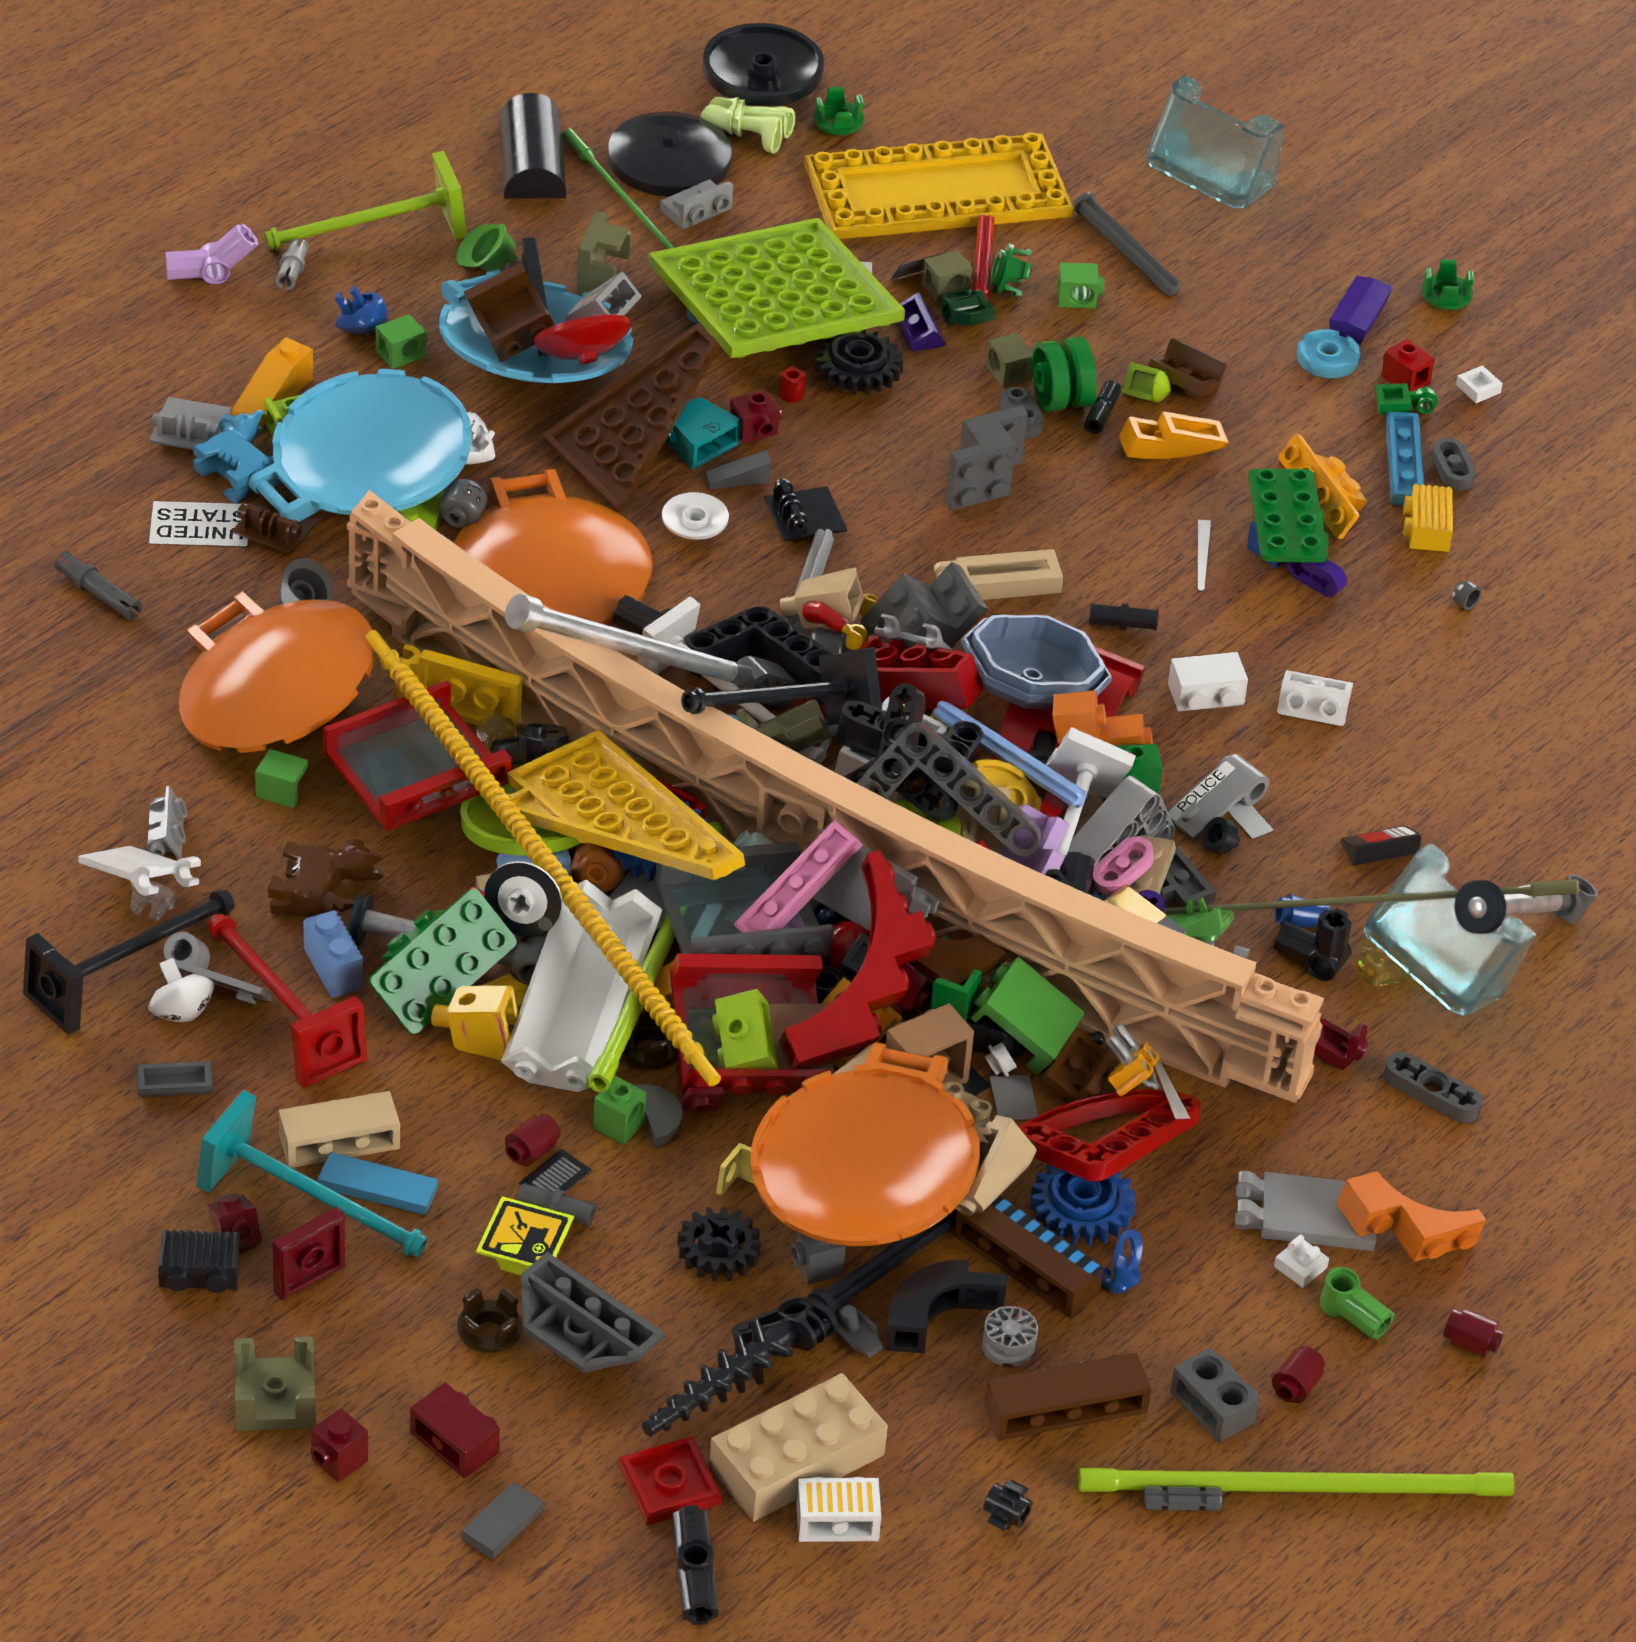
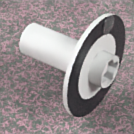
M520 861L510 862L497 868L486 882L484 898L513 935L521 937L541 935L550 930L560 917L562 910L560 889L552 876L537 865Z

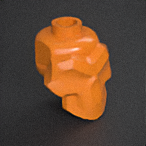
M593 843L577 845L571 859V868L575 879L581 882L588 880L602 892L614 889L623 879L626 870H622L621 861L615 859L614 850Z

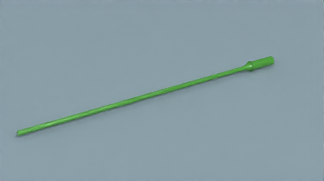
M566 129L562 136L580 156L581 161L589 162L667 249L674 248L595 160L593 156L594 151L588 148L572 129Z

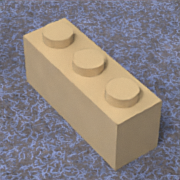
M386 1091L279 1110V1137L289 1167L294 1168L326 1162L330 1152L357 1157L400 1149V1122L391 1093Z

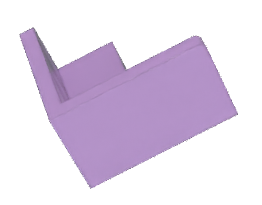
M1027 804L1021 805L1020 809L1039 826L1041 841L1036 851L1028 856L1016 855L1003 844L1002 856L1041 874H1045L1048 869H1059L1065 855L1056 850L1070 823L1059 817H1049ZM1021 829L1015 832L1014 836L1018 844L1028 846L1034 842V836L1029 830Z

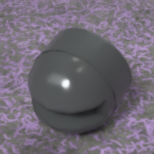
M1460 581L1454 586L1453 600L1463 609L1470 610L1478 603L1482 589L1473 582Z

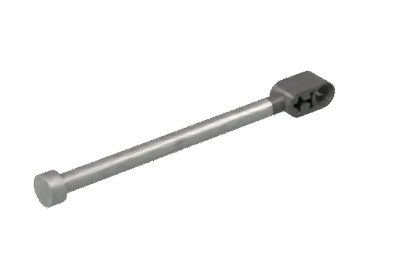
M522 593L514 595L509 600L505 610L506 623L512 629L527 633L534 631L536 628L738 684L742 689L798 684L779 664L746 656L737 662H733L544 608L538 598ZM793 699L766 701L763 703L777 707H786L792 704Z

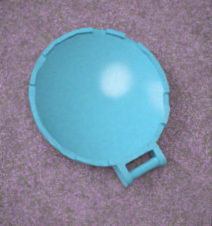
M495 269L488 271L484 276L459 282L449 280L441 284L442 296L450 303L449 305H444L439 319V329L443 340L461 358L493 374L532 383L555 384L576 382L611 372L624 363L631 353L633 346L632 328L613 349L598 355V360L592 363L579 364L578 360H561L550 355L538 356L535 345L516 356L500 362L477 320L464 291L502 271ZM543 281L547 308L554 325L564 322L567 313L588 294V292H584L580 296L567 292L566 285ZM606 301L602 303L606 309L611 307V304Z
M378 369V374L360 376L358 371L342 374L310 388L288 407V414L282 422L277 423L272 440L274 463L253 474L249 479L248 485L256 494H262L279 512L280 516L290 520L294 519L298 522L322 509L333 513L350 515L351 511L369 490L396 511L405 510L427 501L440 493L461 472L471 451L472 430L470 419L460 400L446 387L428 377L423 376L422 379L406 376L405 371L394 369ZM283 483L298 499L288 503L273 487Z

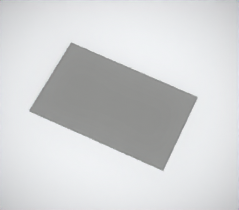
M1029 1075L989 1076L998 1116L1012 1118L1013 1120L1032 1119L1038 1116Z

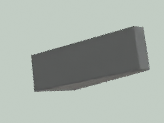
M768 450L707 470L705 476L709 489L770 483L771 460Z

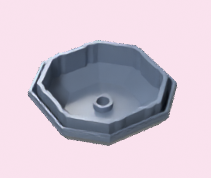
M991 615L989 618H983L961 641L964 651L973 654L981 682L987 692L1024 709H1053L1054 694L1095 690L1096 696H1098L1112 680L1111 674L1085 632L1047 615Z

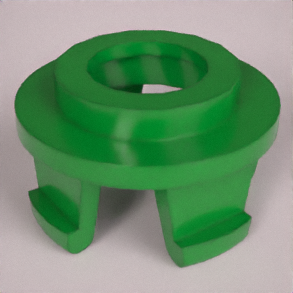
M837 86L828 88L825 103L822 102L820 97L816 98L814 123L822 131L833 135H847L858 131L863 126L864 114L861 110L864 108V100L860 94L855 96L854 104L845 102L844 89Z
M1008 242L1004 249L998 250L990 279L991 284H994L995 293L1001 294L1003 291L1012 293L1013 297H1021L1022 291L1006 285V282L1020 283L1021 279L1029 278L1031 264L1017 259L1013 255L1027 257L1032 254L1031 249L1025 248L1021 250L1014 248L1013 243Z
M1442 259L1435 275H1432L1431 268L1426 269L1421 294L1429 304L1440 309L1456 310L1467 306L1471 302L1473 296L1471 285H1474L1475 280L1473 271H1467L1464 280L1457 276L1456 260Z

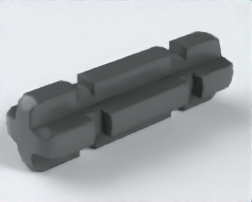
M1148 1486L1144 1491V1505L1148 1510H1162V1506H1167V1510L1199 1511V1507H1204L1205 1511H1218L1223 1503L1222 1490L1219 1487H1205V1491H1200V1487L1167 1486V1490H1162V1486Z

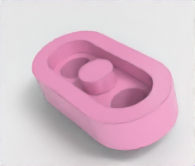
M1133 836L1117 845L1094 866L1093 883L1096 890L1104 895H1111L1125 884L1130 886L1153 865L1154 852L1151 842L1146 838Z

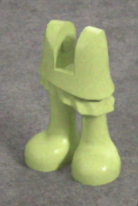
M714 97L709 105L704 108L700 116L730 135L735 133L737 136L742 137V130L760 134L762 136L763 149L772 154L777 153L782 138L788 139L795 125V112L792 108L784 106L745 105V100H739V97Z

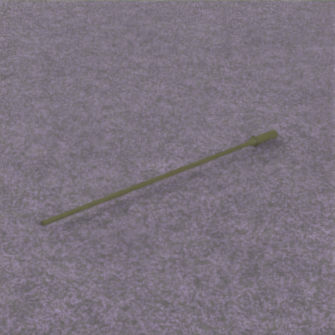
M1578 879L1539 882L1531 880L1530 883L1522 886L1501 887L1500 890L1504 895L1524 894L1532 896V898L1536 896L1579 894ZM1458 890L1206 906L1208 911L1216 907H1221V910L1242 911L1455 898ZM1194 906V912H1200L1199 906ZM1187 907L1165 908L1163 913L1166 915L1186 913Z

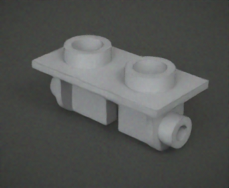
M166 786L165 797L155 798L149 807V826L151 829L148 830L147 850L160 856L173 852L179 860L182 858V844L186 841L183 824L184 818L187 817V809L183 799L177 798L171 787Z

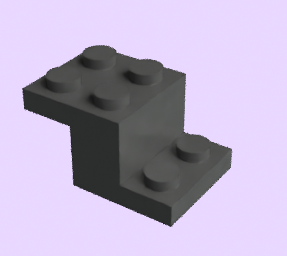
M1022 405L963 420L960 450L950 452L945 501L950 510L1010 495L1013 466L1021 464L1023 460L1028 413Z
M951 562L931 585L902 573L865 614L860 623L866 628L869 637L876 635L874 633L875 627L884 628L885 620L881 618L882 614L895 616L898 619L901 632L922 637L927 635L926 628H923L924 623L935 625L940 629L943 642L952 649L988 608L962 567ZM880 636L882 642L885 643L892 639Z

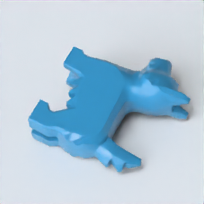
M257 410L252 414L242 413L236 416L224 414L218 423L221 433L211 437L203 444L199 443L194 446L193 454L197 458L193 460V469L202 477L218 471L220 476L228 479L233 489L228 488L224 491V495L234 504L246 498L248 493L253 491L248 485L250 477L274 463L273 456H266L252 445L256 437L263 431V427L259 426V422L264 414L263 410Z

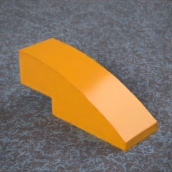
M1162 412L1158 421L1129 416L1119 434V439L1126 456L1140 459L1189 457L1226 447L1228 444L1220 421L1169 412Z

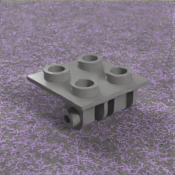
M168 397L160 413H154L152 416V426H155L150 437V442L194 450L195 445L203 444L211 437L221 433L218 423L224 414L230 415L232 407Z

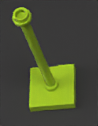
M445 152L432 153L436 180L434 193L277 232L275 227H272L270 231L264 232L267 247L269 250L275 249V251L281 250V244L288 243L293 238H299L300 240L438 205L439 208L441 207L455 240L465 238L467 230L461 187Z

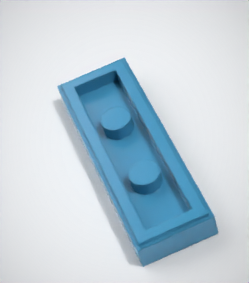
M330 1152L318 1177V1183L337 1193L427 1215L439 1188V1179Z

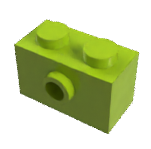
M754 989L716 999L717 1013L712 1015V1020L717 1035L721 1036L722 1047L718 1048V1058L722 1069H779L769 1004L760 991Z

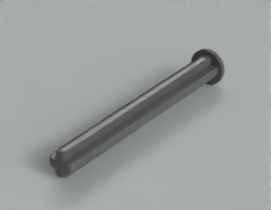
M1091 192L1083 193L1076 199L1073 206L1074 211L1077 214H1083L1167 296H1172L1180 291V281L1095 201V196Z

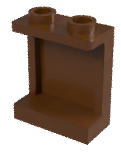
M521 262L464 291L477 320L500 362L534 346V337L539 332L554 326L549 312L543 305Z

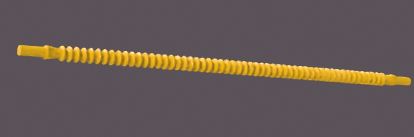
M376 630L369 631L365 639L380 657L382 667L390 671V678L395 681L396 686L400 687V691L404 693L410 704L415 706V711L424 719L425 724L434 732L435 737L439 739L440 743L445 745V750L450 752L449 754L455 759V763L460 765V769L465 772L466 777L470 778V782L475 785L481 797L485 798L491 810L495 812L498 818H501V823L506 825V829L511 832L512 837L516 838L517 844L521 845L522 850L527 852L526 854L528 858L532 859V863L544 869L552 876L560 889L564 905L569 907V911L574 914L580 926L585 928V932L590 935L591 940L601 949V953L606 956L607 961L612 963V967L617 970L618 975L623 977V982L628 984V988L631 991H634L633 994L639 998L640 1004L645 1005L644 1008L647 1012H650L651 1018L656 1019V1025L661 1027L663 1033L667 1034V1039L672 1041L673 1047L680 1048L686 1063H692L710 1087L717 1085L721 1080V1076L704 1056V1050L700 1043L692 1040V1032L687 1030L686 1024L681 1023V1018L676 1015L674 1009L670 1008V1003L665 1001L662 994H659V989L654 987L653 981L648 980V975L643 973L642 967L637 965V961L632 958L626 946L621 944V940L616 937L615 932L610 930V926L605 923L599 911L594 909V905L589 902L588 897L583 896L584 893L581 889H578V884L573 882V878L568 875L566 869L562 868V864L557 861V857L552 854L551 849L547 848L544 841H541V836L536 834V830L531 827L530 822L526 821L520 809L515 807L516 805L510 800L509 795L505 794V790L500 787L494 775L490 774L489 769L480 761L479 756L474 754L475 752L469 747V743L464 741V737L459 734L457 728H454V724L449 721L448 716L444 715V711L439 708L438 703L434 702V698L429 695L428 690L424 689V685L419 682L418 677L414 676V672L409 669L408 664L401 662L399 653L395 649L391 650Z

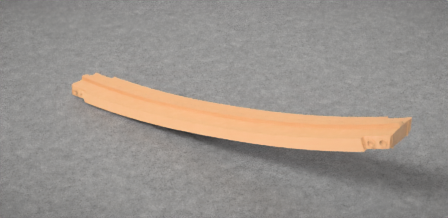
M370 490L351 511L350 521L347 523V530H349V579L347 580V586L352 588V594L392 625L393 637L403 645L409 644L416 647L420 654L426 649L522 676L521 727L525 729V725L531 723L554 724L566 727L569 734V742L553 747L554 749H558L596 730H600L646 771L653 774L654 777H659L660 781L665 780L666 784L671 783V787H677V790L688 793V796H694V799L705 802V818H707L708 823L715 822L721 825L724 829V837L732 844L745 830L750 834L759 832L773 843L797 841L801 855L816 840L821 829L830 825L835 820L854 835L862 845L872 851L881 849L884 858L919 877L916 886L940 899L936 912L933 914L929 913L925 918V921H929L932 924L935 936L941 938L946 935L950 940H963L981 934L1006 952V962L1003 963L1006 966L1017 957H1020L1086 1012L1076 1027L1090 1033L1101 1031L1107 1040L1114 1035L1112 1032L1113 1028L1122 1023L1140 1045L1145 1041L1149 1043L1153 1050L1159 1054V1061L1161 1063L1225 1088L1230 1079L1294 1103H1297L1298 1099L1301 1098L1313 1076L1315 1066L1312 1064L1313 1056L1322 1029L1320 1022L1321 1013H1319V1010L1324 1002L1323 997L1275 982L1271 978L1255 973L1256 962L1133 914L972 842L806 758L713 706L705 707L701 714L686 712L681 704V697L685 692L683 689L614 649L539 628L529 633L512 629L507 625L505 619L507 604L514 595L519 593L528 595L527 593L469 555L420 518L410 522ZM997 968L983 976L981 983L991 987L993 983L989 981V978Z

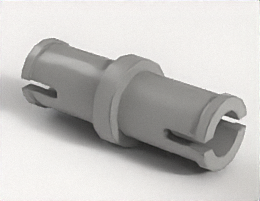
M293 238L288 245L287 252L282 255L279 261L280 270L275 278V283L280 289H282L284 282H287L286 291L293 289L297 277L305 268L304 259L309 251V245L304 239H302L301 245L298 247L299 238Z

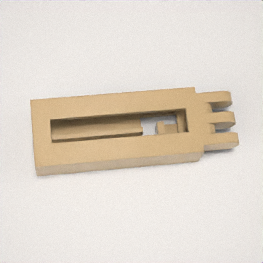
M1054 549L956 557L954 561H942L934 565L936 578L951 562L960 565L982 600L1058 594L1062 592L1063 574Z

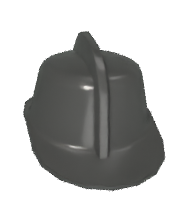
M306 558L295 559L287 565L279 586L278 596L281 604L312 599L331 601L333 583L323 566Z

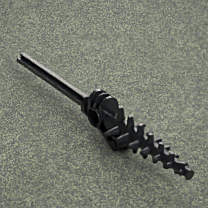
M954 1209L930 1228L911 1237L891 1243L828 1289L818 1288L808 1294L807 1298L794 1297L787 1299L778 1308L735 1325L731 1330L734 1338L735 1353L728 1355L724 1349H719L717 1351L718 1366L710 1368L708 1365H702L700 1367L701 1379L699 1381H685L683 1383L684 1393L668 1397L666 1399V1407H660L657 1409V1413H651L649 1420L644 1421L641 1425L644 1433L651 1437L662 1429L664 1431L670 1430L671 1423L680 1417L683 1421L690 1420L692 1409L697 1406L700 1407L702 1412L708 1411V1404L712 1402L714 1395H717L721 1403L726 1402L727 1392L732 1391L733 1386L731 1384L733 1383L740 1394L746 1391L745 1380L750 1381L754 1377L757 1384L764 1383L763 1368L771 1369L773 1367V1362L770 1359L774 1356L792 1357L793 1350L789 1348L810 1351L817 1344L825 1341L826 1337H830L838 1330L836 1317L839 1307L955 1226L957 1210Z

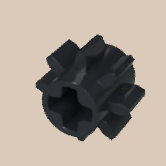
M1006 1480L1004 1486L995 1483L988 1492L983 1504V1510L991 1513L987 1522L1003 1531L1005 1529L1010 1530L1012 1525L1020 1528L1027 1520L1033 1506V1501L1025 1497L1028 1488L1014 1480Z

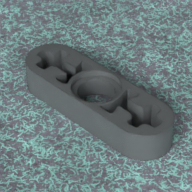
M1396 1052L1387 1058L1384 1078L1391 1086L1457 1122L1471 1123L1479 1117L1482 1096L1474 1088L1409 1053ZM1435 1083L1443 1090L1432 1092L1423 1085Z

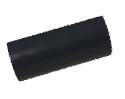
M524 93L511 98L505 103L500 112L504 198H566L562 124L559 107L552 99L538 93Z

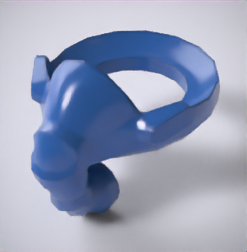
M1127 1229L1119 1237L1113 1257L1114 1278L1109 1277L1112 1271L1103 1267L1101 1286L1105 1287L1112 1294L1125 1293L1127 1289L1136 1286L1141 1281L1139 1278L1141 1276L1139 1266L1142 1258L1143 1242L1139 1231ZM1129 1239L1131 1252L1129 1260L1125 1265L1126 1258L1123 1256L1124 1243Z

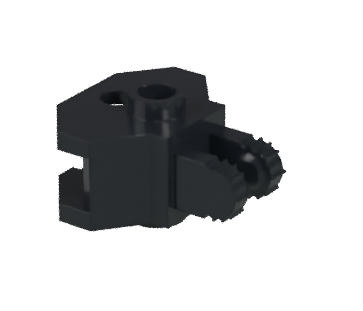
M531 723L525 725V729H517V737L495 738L494 741L492 740L489 749L492 753L505 749L511 756V765L518 764L520 767L552 752L547 751V747H557L568 743L569 734L566 727Z

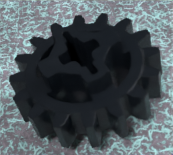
M707 1207L706 1215L701 1216L699 1213L694 1212L692 1213V1222L685 1220L682 1222V1231L678 1232L677 1247H679L678 1257L679 1259H685V1268L687 1270L696 1267L697 1277L699 1278L705 1275V1273L711 1274L712 1281H716L719 1275H724L728 1281H731L733 1272L744 1276L746 1275L747 1266L755 1267L756 1257L760 1256L759 1229H752L753 1220L751 1218L741 1220V1211L737 1210L732 1215L727 1214L726 1207H722L719 1213H714L710 1207ZM699 1238L698 1244L695 1245L694 1241ZM743 1243L744 1246H743V1248L740 1250V1249H739L740 1244Z

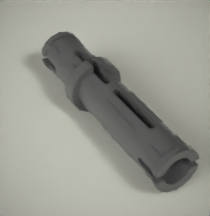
M64 551L59 555L69 563L68 565L56 559L54 567L57 571L74 580L76 587L82 591L88 590L122 614L127 620L131 621L138 617L128 608L129 606L139 613L142 611V603L139 600H136L98 574V569L93 565L84 564L69 551Z

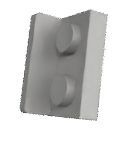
M709 179L661 200L660 211L684 230L731 209L733 184L727 181L716 185Z

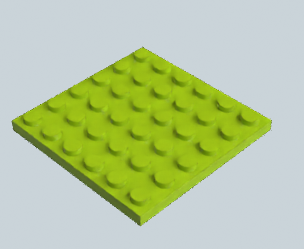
M820 218L649 253L648 264L731 358H743L749 354L774 351L781 347L802 345L813 340L830 339L836 335L860 332L864 329L888 326L891 323L904 321L905 309Z

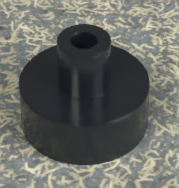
M1222 817L1211 819L1203 832L1205 848L1217 854L1228 853L1232 848H1236L1240 842L1236 824Z

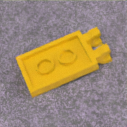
M409 644L404 645L403 658L399 657L402 663L408 664L409 669L414 672V676L418 677L419 682L424 685V689L446 680L451 683V706L465 722L510 735H517V729L521 728L522 676L426 649L420 654L416 647ZM395 686V697H404L405 695L400 691V687Z

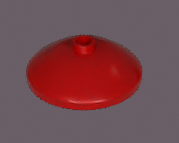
M606 314L582 317L556 324L539 332L534 337V344L539 351L561 360H578L579 364H588L597 361L598 355L613 349L627 335L631 324L629 318L623 315Z

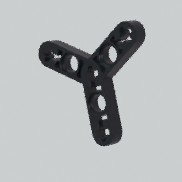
M907 683L900 684L892 691L878 757L843 777L857 783L861 776L895 741V734L900 728H907L912 723L922 722L926 705L924 693ZM912 697L911 702H906L905 706H903L904 701H908ZM917 731L908 735L909 744L916 749L920 732ZM888 758L884 761L885 770L889 774L895 775L891 771L894 764L903 771L902 763L898 759ZM918 766L895 789L896 792L923 813L939 822L950 820L958 809V802ZM918 778H923L922 789L917 794L912 795L910 791L912 783ZM871 785L868 790L879 795L876 787ZM933 795L944 803L940 809L929 800Z

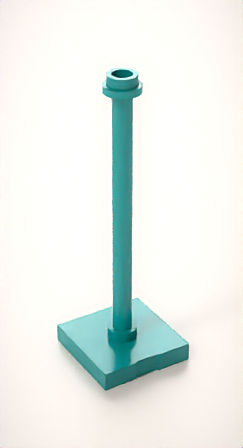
M245 1090L238 1095L202 1138L196 1186L208 1193L240 1157L332 1208L338 1207L345 1215L404 1246L403 1254L408 1257L413 1255L417 1258L427 1244L428 1237L424 1236L423 1231L418 1228L414 1229L411 1233L250 1146L256 1096Z

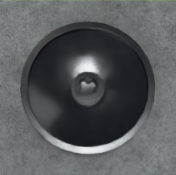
M749 23L723 30L707 43L703 53V73L708 83L728 98L739 97V100L744 99L745 103L752 105H782L805 98L816 90L823 78L824 56L819 46L811 38L795 29L777 24Z
M661 111L633 117L622 123L613 132L608 145V161L614 174L628 186L652 195L670 197L709 179L717 185L726 177L731 166L732 149L725 133L715 124L701 117L682 112Z

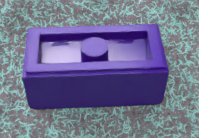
M919 292L900 303L905 309L904 321H900L898 324L912 351L939 348L946 345L929 307Z

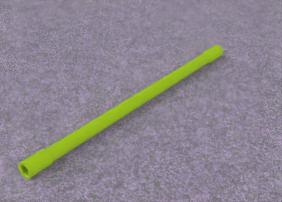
M715 822L708 823L724 836V829L721 825ZM688 908L680 910L683 919ZM667 913L642 965L643 973H646L648 980L653 981V983H655L676 937ZM630 991L604 1050L597 1058L590 1073L588 1085L594 1091L605 1092L608 1090L618 1069L621 1055L644 1005L640 1004L639 998L634 996V991Z
M1079 1468L1078 1489L1079 1492H1115L1118 1490L1145 1491V1488L1148 1486H1162V1490H1167V1486L1200 1487V1491H1205V1487H1219L1222 1491L1474 1494L1477 1496L1512 1497L1514 1494L1513 1473L1501 1472L1413 1474L1117 1470L1114 1468Z

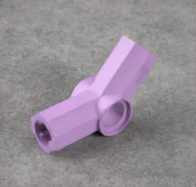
M242 223L233 227L217 242L207 243L200 250L166 252L167 280L203 278L207 283L221 284L229 278L230 269L258 246V240L251 229Z

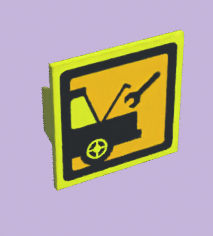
M502 1196L479 1243L476 1254L496 1259L500 1270L521 1275L546 1252L555 1258L557 1257L574 1220V1216Z

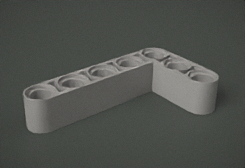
M1128 776L1120 782L1072 839L1068 852H1080L1091 856L1095 861V866L1123 840L1139 835L1171 840L1174 835L1175 826L1161 796L1133 776ZM1092 875V880H1091L1090 889L1094 886V883H1093V875Z

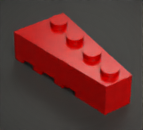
M871 635L859 648L875 647L882 703L890 697L892 691L897 686L904 683L911 684L924 693L926 698L925 709L937 708V704L940 701L949 702L960 710L965 709L983 691L982 682L972 653L938 648L932 652L928 651L927 647L920 646L917 643L913 647H906L903 645L902 640L893 638L888 643H885L877 635ZM910 697L908 701H904L903 704L905 705L906 702H911L912 697Z

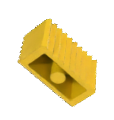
M1416 483L1412 487L1411 496L1405 495L1403 515H1408L1409 517H1405L1403 537H1409V549L1449 552L1453 534L1452 488L1450 486L1447 488L1444 486L1438 487L1437 485L1432 487L1430 484L1428 486L1424 484L1419 486Z

